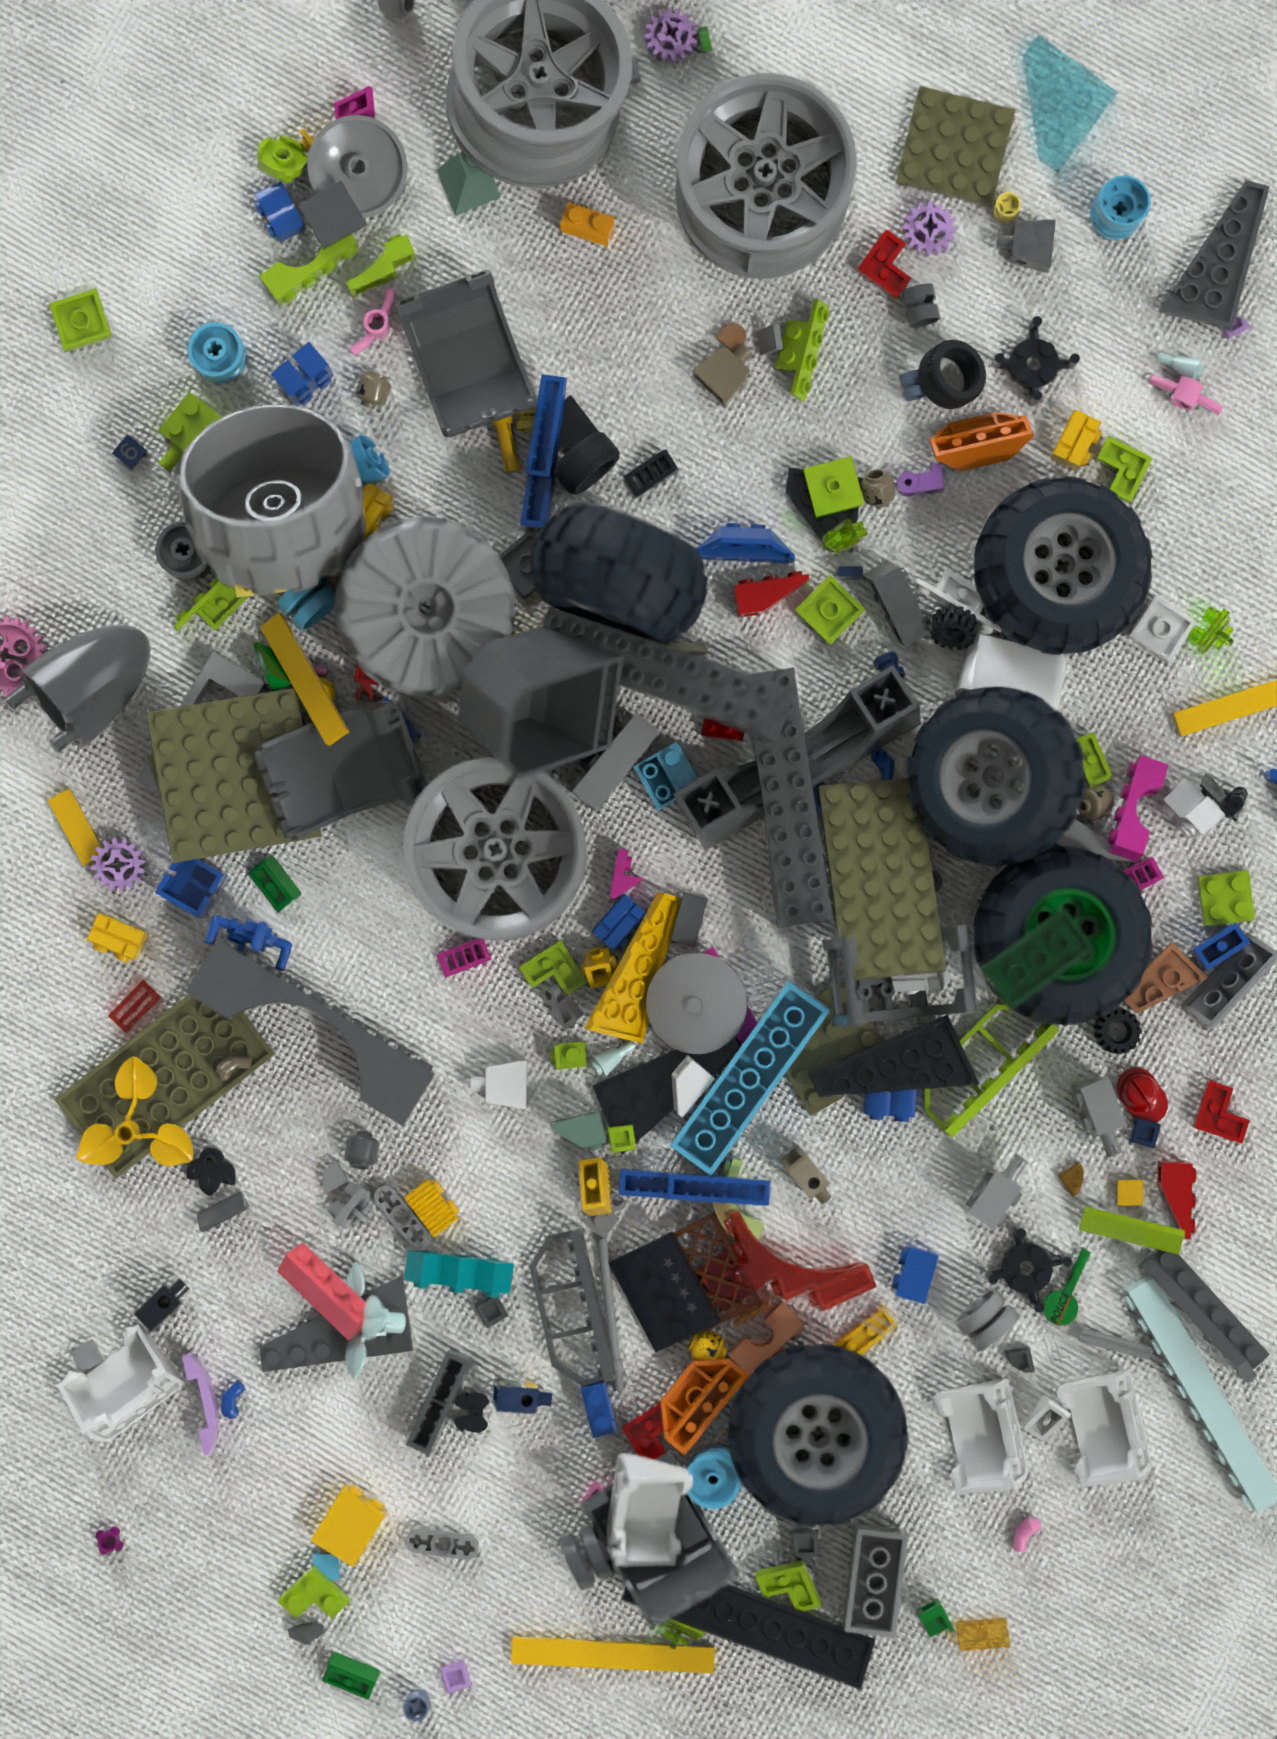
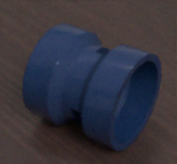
M894 651L882 654L873 661L877 671L882 672L894 665L902 679L906 676L903 667L898 666L899 658Z

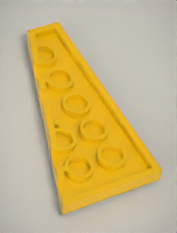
M657 892L584 1029L643 1044L649 1022L646 1008L647 991L654 975L665 963L682 898Z

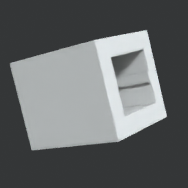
M689 1055L684 1058L671 1074L673 1104L678 1115L683 1117L686 1113L692 1112L697 1105V1099L702 1094L705 1095L710 1091L713 1086L712 1082L715 1079Z

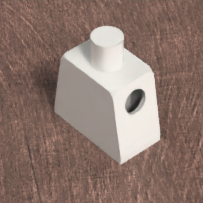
M527 1060L486 1066V1076H471V1091L486 1092L485 1101L487 1103L526 1109Z

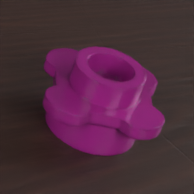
M113 1526L110 1530H99L96 1533L95 1537L98 1540L99 1552L102 1555H107L114 1550L121 1551L123 1549L124 1543L120 1540V1529ZM108 1538L112 1540L111 1543L107 1541Z

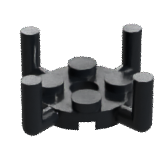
M1035 316L1029 324V339L1018 343L1009 359H1005L1002 353H998L991 363L995 369H1009L1012 378L1023 388L1029 389V404L1032 406H1036L1042 398V392L1039 389L1045 387L1054 379L1058 369H1073L1080 360V356L1076 353L1072 354L1069 359H1059L1054 345L1039 339V327L1042 324L1040 316ZM1030 358L1038 359L1040 368L1038 370H1031L1027 365V360Z
M1015 1226L1013 1228V1235L1016 1244L1005 1254L1001 1262V1269L987 1272L985 1279L993 1285L998 1280L1004 1279L1015 1291L1028 1294L1031 1308L1037 1313H1042L1044 1305L1040 1302L1038 1291L1050 1283L1053 1267L1059 1265L1069 1267L1073 1261L1065 1254L1050 1257L1040 1246L1026 1242V1230L1020 1226ZM1024 1261H1031L1034 1267L1032 1273L1024 1275L1020 1271V1265Z

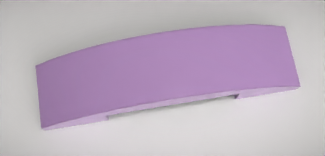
M189 1351L182 1355L187 1381L196 1378L198 1380L207 1425L202 1426L198 1431L203 1454L209 1455L216 1443L219 1427L217 1396L205 1367Z

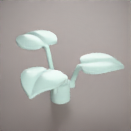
M355 1262L347 1276L346 1284L361 1297L364 1292V1277L359 1263ZM370 1296L365 1303L362 1326L363 1335L359 1337L356 1334L348 1341L346 1347V1366L353 1380H357L356 1377L360 1374L365 1364V1340H371L376 1336H386V1333L401 1334L405 1329V1315L403 1313L388 1312V1309H383L376 1296Z

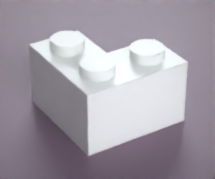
M1186 779L1180 781L1159 800L1163 805L1160 807L1161 810L1169 818L1174 817L1179 823L1178 829L1186 837L1191 836L1194 838L1204 835L1225 816L1209 796L1202 798Z

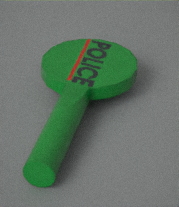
M1083 1248L1077 1257L1064 1289L1053 1291L1044 1299L1043 1313L1052 1324L1059 1326L1068 1325L1077 1316L1078 1302L1072 1293L1091 1253Z

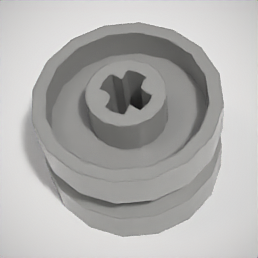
M997 1288L990 1289L978 1297L954 1322L963 1334L971 1333L969 1341L978 1352L985 1350L1002 1338L1020 1318V1315L1011 1305L1003 1306L1005 1298Z

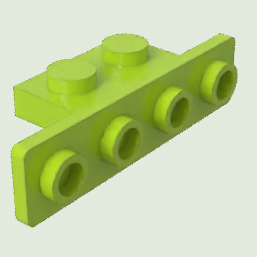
M814 299L808 322L786 321L782 337L783 349L779 350L775 368L779 371L795 372L790 393L799 401H806L807 394L810 392L813 370L817 366V355L819 347L823 342L825 323L829 319V306L820 299Z
M216 577L210 583L212 588L206 594L202 592L193 600L195 606L190 611L185 609L177 616L175 620L178 623L173 628L176 631L183 629L199 614L215 631L250 596L236 597L235 586L230 588L221 583L218 577Z

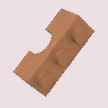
M782 1299L764 1316V1320L772 1327V1336L769 1341L757 1344L745 1335L728 1352V1356L749 1376L767 1358L770 1359L772 1356L783 1352L785 1349L783 1345L790 1338L795 1340L803 1331L801 1328L804 1325L803 1321Z

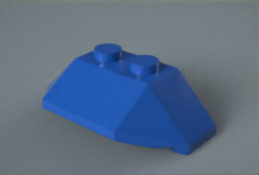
M727 523L725 527H720L696 549L702 560L793 564L795 560V554L771 529H765V525L752 524L750 528H740V524Z

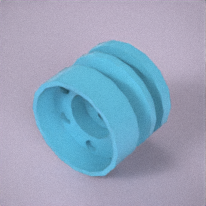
M1128 175L1116 176L1108 180L1093 201L1089 212L1090 221L1095 231L1102 237L1110 240H1123L1131 236L1140 226L1150 209V193L1145 184L1137 178Z

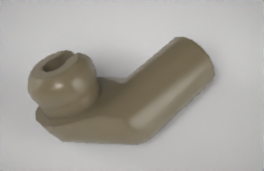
M227 1056L216 1067L217 1077L220 1080H228L231 1072L236 1068L251 1069L252 1056Z

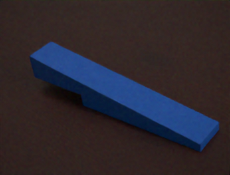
M541 375L525 472L528 478L520 525L525 528L542 530L551 517L555 484L554 468L557 465L567 384L566 377Z
M622 1168L619 1174L618 1195L769 1206L771 1180Z

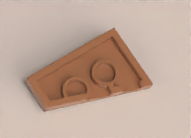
M1170 942L1146 967L1141 983L1133 994L1128 996L1123 1002L1138 1014L1208 977L1174 943Z

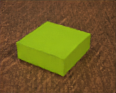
M633 1124L608 1127L611 1153L636 1150Z

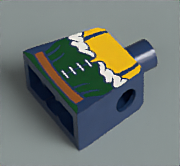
M495 1378L492 1404L497 1412L536 1414L537 1407H551L552 1392L539 1391L536 1383ZM524 1395H529L526 1400L521 1401Z

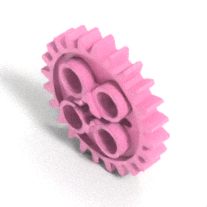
M5 616L4 622L0 620V635L4 638V642L0 646V653L27 659L29 664L42 655V651L46 650L48 646L39 644L44 637L42 635L35 636L38 629L36 627L29 629V622L24 621L21 624V619L15 617L13 622H11L9 616ZM22 642H27V651L23 654H19V644ZM0 657V694L3 690L4 696H8L11 691H14L21 685L22 680L20 676L12 678L11 670L15 666H20L22 669L27 664L11 659L5 660Z

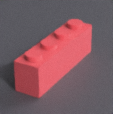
M303 1242L288 1252L277 1272L349 1341L362 1330L364 1322L363 1311L366 1302Z

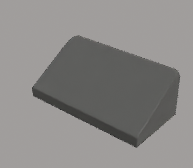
M686 892L683 893L671 941L692 947L696 946L707 898Z
M239 1191L199 1212L197 1220L200 1232H205L249 1209L250 1206L243 1193Z

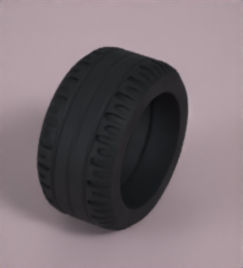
M946 340L930 349L921 359L918 369V379L920 380L919 383L921 384L922 391H924L926 397L933 404L944 409H958L975 400L983 391L986 383V369L983 359L975 348L961 340ZM942 358L950 359L960 368L964 378L962 392L954 390L945 382L940 369Z
M592 433L572 447L560 459L554 468V475L567 492L575 495L580 494L597 483L613 468L619 460L620 452L605 433Z

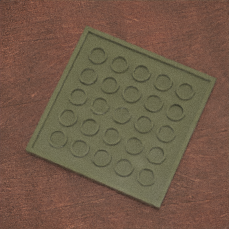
M294 688L145 712L172 863L322 837L320 828L299 839L284 838L279 825L282 817H276L270 801L273 793H267L261 777L264 770L258 769L253 756L258 745L303 726L299 698Z

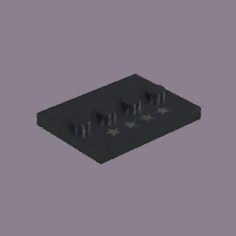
M673 1231L609 1262L616 1279L655 1352L689 1338L720 1322Z

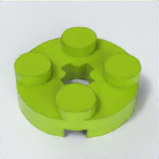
M280 136L279 139L271 140L272 137L264 139L259 144L257 152V167L259 170L285 183L292 182L295 177L300 176L305 171L307 155L304 153L305 148L301 143L287 136Z

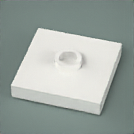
M1155 594L1127 637L1169 664L1197 621Z

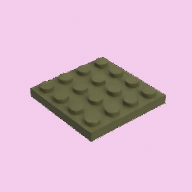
M919 86L895 184L991 207L1016 109Z
M842 980L840 981L843 1015L848 1014L845 981ZM831 987L815 996L817 1000L831 1009L786 1071L787 1077L810 1116L845 1096L819 1098L809 1073L884 1042L873 1022H866L865 1025L832 1027L831 1016H834Z

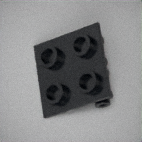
M1206 773L1199 785L1202 788V794L1214 800L1220 806L1219 809L1225 814L1226 818L1229 819L1231 817L1236 822L1248 796L1247 790L1239 786L1228 794Z

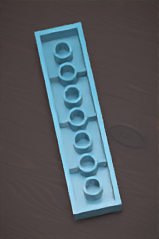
M789 980L670 1146L706 1173L712 1175L831 1009Z

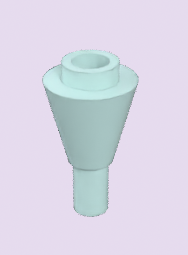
M1160 352L1157 362L1168 365L1180 375L1192 379H1199L1204 369V365L1201 364L1202 359L1173 357Z
M629 1040L617 1049L615 1048L592 1056L593 1062L590 1064L598 1076L602 1074L604 1077H607L623 1059L622 1057L633 1051L635 1046Z

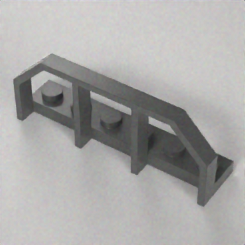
M584 1228L549 1235L529 1266L551 1365L581 1386L604 1381V1383L614 1381L618 1377L612 1361L605 1330L606 1323L603 1321L595 1285L596 1279L593 1277L584 1237ZM567 1237L569 1249L571 1252L575 1251L577 1260L573 1262L576 1277L580 1276L581 1280L541 1289L536 1267L553 1240ZM579 1287L581 1301H586L588 1311L584 1312L587 1326L551 1334L543 1295ZM593 1331L594 1336L590 1337L593 1352L598 1353L599 1362H596L598 1376L584 1379L557 1362L553 1344L554 1339Z
M1158 1249L1154 1250L1138 1267L1168 1293L1174 1300L1172 1305L1187 1314L1205 1334L1203 1339L1218 1348L1238 1371L1237 1376L1247 1384L1257 1376L1254 1369L1270 1354L1180 1255Z

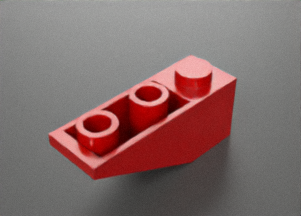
M795 571L788 573V577L778 578V575H769L763 577V581L753 582V579L739 580L738 585H734L738 618L764 614L808 583L809 574Z
M1158 1161L1157 1187L1176 1228L1185 1230L1184 1239L1191 1240V1234L1195 1233V1219L1192 1218V1208L1196 1206V1195L1192 1193V1183H1196V1168H1193V1163Z

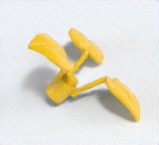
M132 1056L126 1060L115 1078V1089L118 1096L122 1099L133 1098L125 1121L115 1129V1132L106 1124L98 1123L87 1128L82 1135L76 1155L78 1161L92 1165L110 1164L121 1156L123 1152L122 1144H129L135 1138L138 1140L143 1138L155 1139L150 1145V1152L153 1159L159 1164L175 1166L193 1160L194 1153L191 1139L180 1126L166 1123L159 1128L158 1135L155 1133L140 1134L139 1126L131 1120L138 1098H149L157 1087L155 1073L138 1057Z

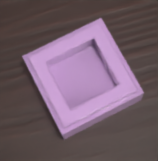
M465 1660L440 1667L447 1694L472 1686Z

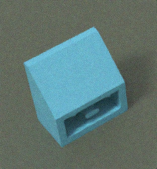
M677 742L633 766L657 810L676 802L674 793L698 780Z

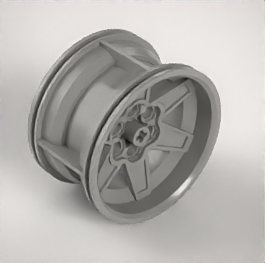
M756 73L745 75L726 82L709 93L696 106L688 118L680 137L677 154V211L687 237L699 253L708 261L729 273L754 279H772L790 275L804 269L821 257L834 242L843 225L856 177V147L851 129L844 115L835 103L815 86L801 79L783 74ZM760 118L754 140H749L731 127L748 119ZM787 122L800 128L812 139L787 146ZM711 145L729 165L730 169L700 182L699 172L701 163ZM770 149L775 155L773 157H765L762 151ZM742 158H747L751 161V164L745 167L740 165L738 161ZM824 163L827 165L829 175V189L825 201L800 180L801 177ZM784 165H791L794 171L792 173H785L781 168ZM741 182L746 184L748 188L745 191H738L734 187L735 184ZM781 189H786L791 195L787 198H782L777 192ZM758 198H763L767 204L766 206L759 207L754 201ZM742 201L744 203V233L738 232L722 222L709 206ZM777 207L783 208L808 221L802 227L788 234L767 237Z
M495 757L463 762L435 778L423 790L412 807L403 838V859L407 877L414 893L423 906L446 926L463 934L486 940L518 939L536 933L550 925L573 901L582 883L586 868L587 849L582 823L574 804L562 787L543 771L518 779ZM487 786L510 787L495 814H490L470 791ZM533 797L538 799L550 811L558 825L559 831H526L524 829ZM450 806L464 835L462 837L432 842L437 824ZM504 821L514 823L512 833L506 835L501 832L500 827ZM485 823L488 825L489 832L486 836L479 837L476 835L475 828L478 824ZM524 841L528 843L529 851L525 855H518L515 852V846L518 842ZM499 843V848L502 850L501 855L491 856L492 851L490 847L496 846ZM469 846H475L478 849V855L473 860L466 859L464 855L465 849ZM562 856L556 879L543 896L528 869V864ZM510 864L516 865L518 868V874L514 878H507L504 874L505 867ZM483 867H490L493 871L491 879L483 881L479 877V871ZM434 868L467 870L457 903L448 896L440 885ZM498 885H501L523 909L520 912L505 916L479 914Z

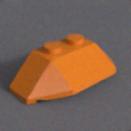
M993 412L947 423L935 436L929 439V443L937 461L959 471H965L1010 460L1034 437V433L1027 416L1020 415L1018 417L1013 414Z
M730 1359L692 1361L660 1400L665 1440L685 1455L748 1378L749 1374Z

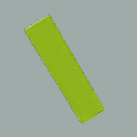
M1087 1206L1084 1207L1079 1226L1081 1231L1178 1255L1185 1235V1230Z

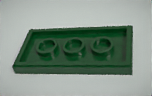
M1062 908L979 969L1008 1009L1012 1011L1095 949L1067 910Z

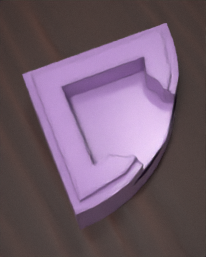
M1236 316L1231 331L1222 330L1227 339H1230L1250 328V325L1243 318Z

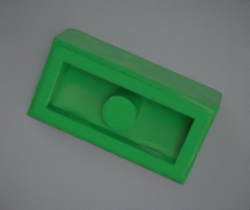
M255 642L253 645L264 676L272 690L278 691L289 686L291 682L272 648Z
M273 855L263 859L248 873L277 913L302 895L301 891Z
M334 1652L322 1681L369 1700L380 1670Z

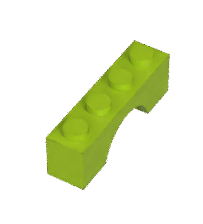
M351 234L325 250L321 246L317 257L305 266L289 267L281 262H277L259 277L279 306L284 303L289 304L297 298V293L304 288L308 290L313 287L320 276L332 273L337 268V264L343 259H351L357 253L359 248L358 242Z

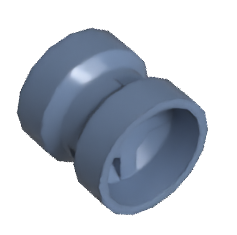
M918 369L908 371L899 376L900 384L904 386L905 390L903 392L905 401H914L926 397L919 383Z
M418 1689L411 1691L407 1695L403 1707V1712L407 1719L418 1722L427 1716L431 1702L429 1695L425 1691Z

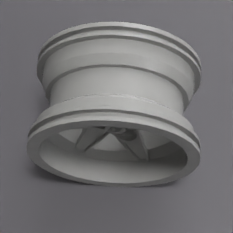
M473 0L461 17L456 30L452 51V69L446 90L448 123L457 144L464 154L488 175L505 183L526 188H548L574 181L590 171L600 162L613 141L620 117V108L626 98L632 77V51L622 22L604 0ZM523 34L521 55L494 42L506 36ZM548 36L567 43V45L552 53ZM536 57L540 61L534 62L530 58ZM590 61L597 70L601 90L571 75L584 62ZM474 66L486 67L499 73L506 80L483 97H480L474 80ZM556 92H563L566 96H558ZM512 94H520L522 98H515ZM527 107L534 129L515 124L503 118L500 114L508 109L513 112H520ZM570 107L589 117L586 121L575 126L555 130L556 110H564Z

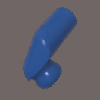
M880 748L871 754L872 761L881 770V780H891L894 775V760L886 751Z

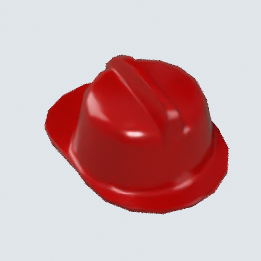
M1131 1068L1119 1076L1117 1093L1134 1119L1138 1117L1157 1123L1166 1115L1168 1099L1151 1073L1142 1068Z

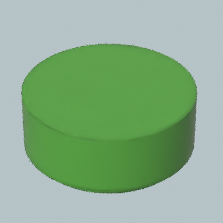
M708 26L700 27L698 32L702 52H711L713 50Z

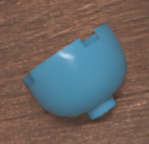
M362 434L349 443L363 486L366 484L375 485L390 475L389 465L384 455L380 453L378 456L373 449L377 445L369 437Z

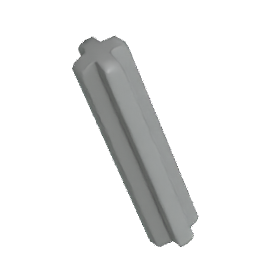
M1081 1328L1079 1331L1078 1340L1082 1343L1146 1360L1151 1359L1153 1348L1149 1345Z

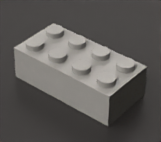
M638 713L633 717L629 714L620 725L622 731L619 735H612L610 748L606 749L601 756L597 753L588 764V767L591 769L587 774L581 773L572 783L574 787L573 794L595 812L601 808L632 770L633 766L637 764L660 736V731Z
M855 1523L843 1616L845 1632L896 1638L908 1534L905 1529Z

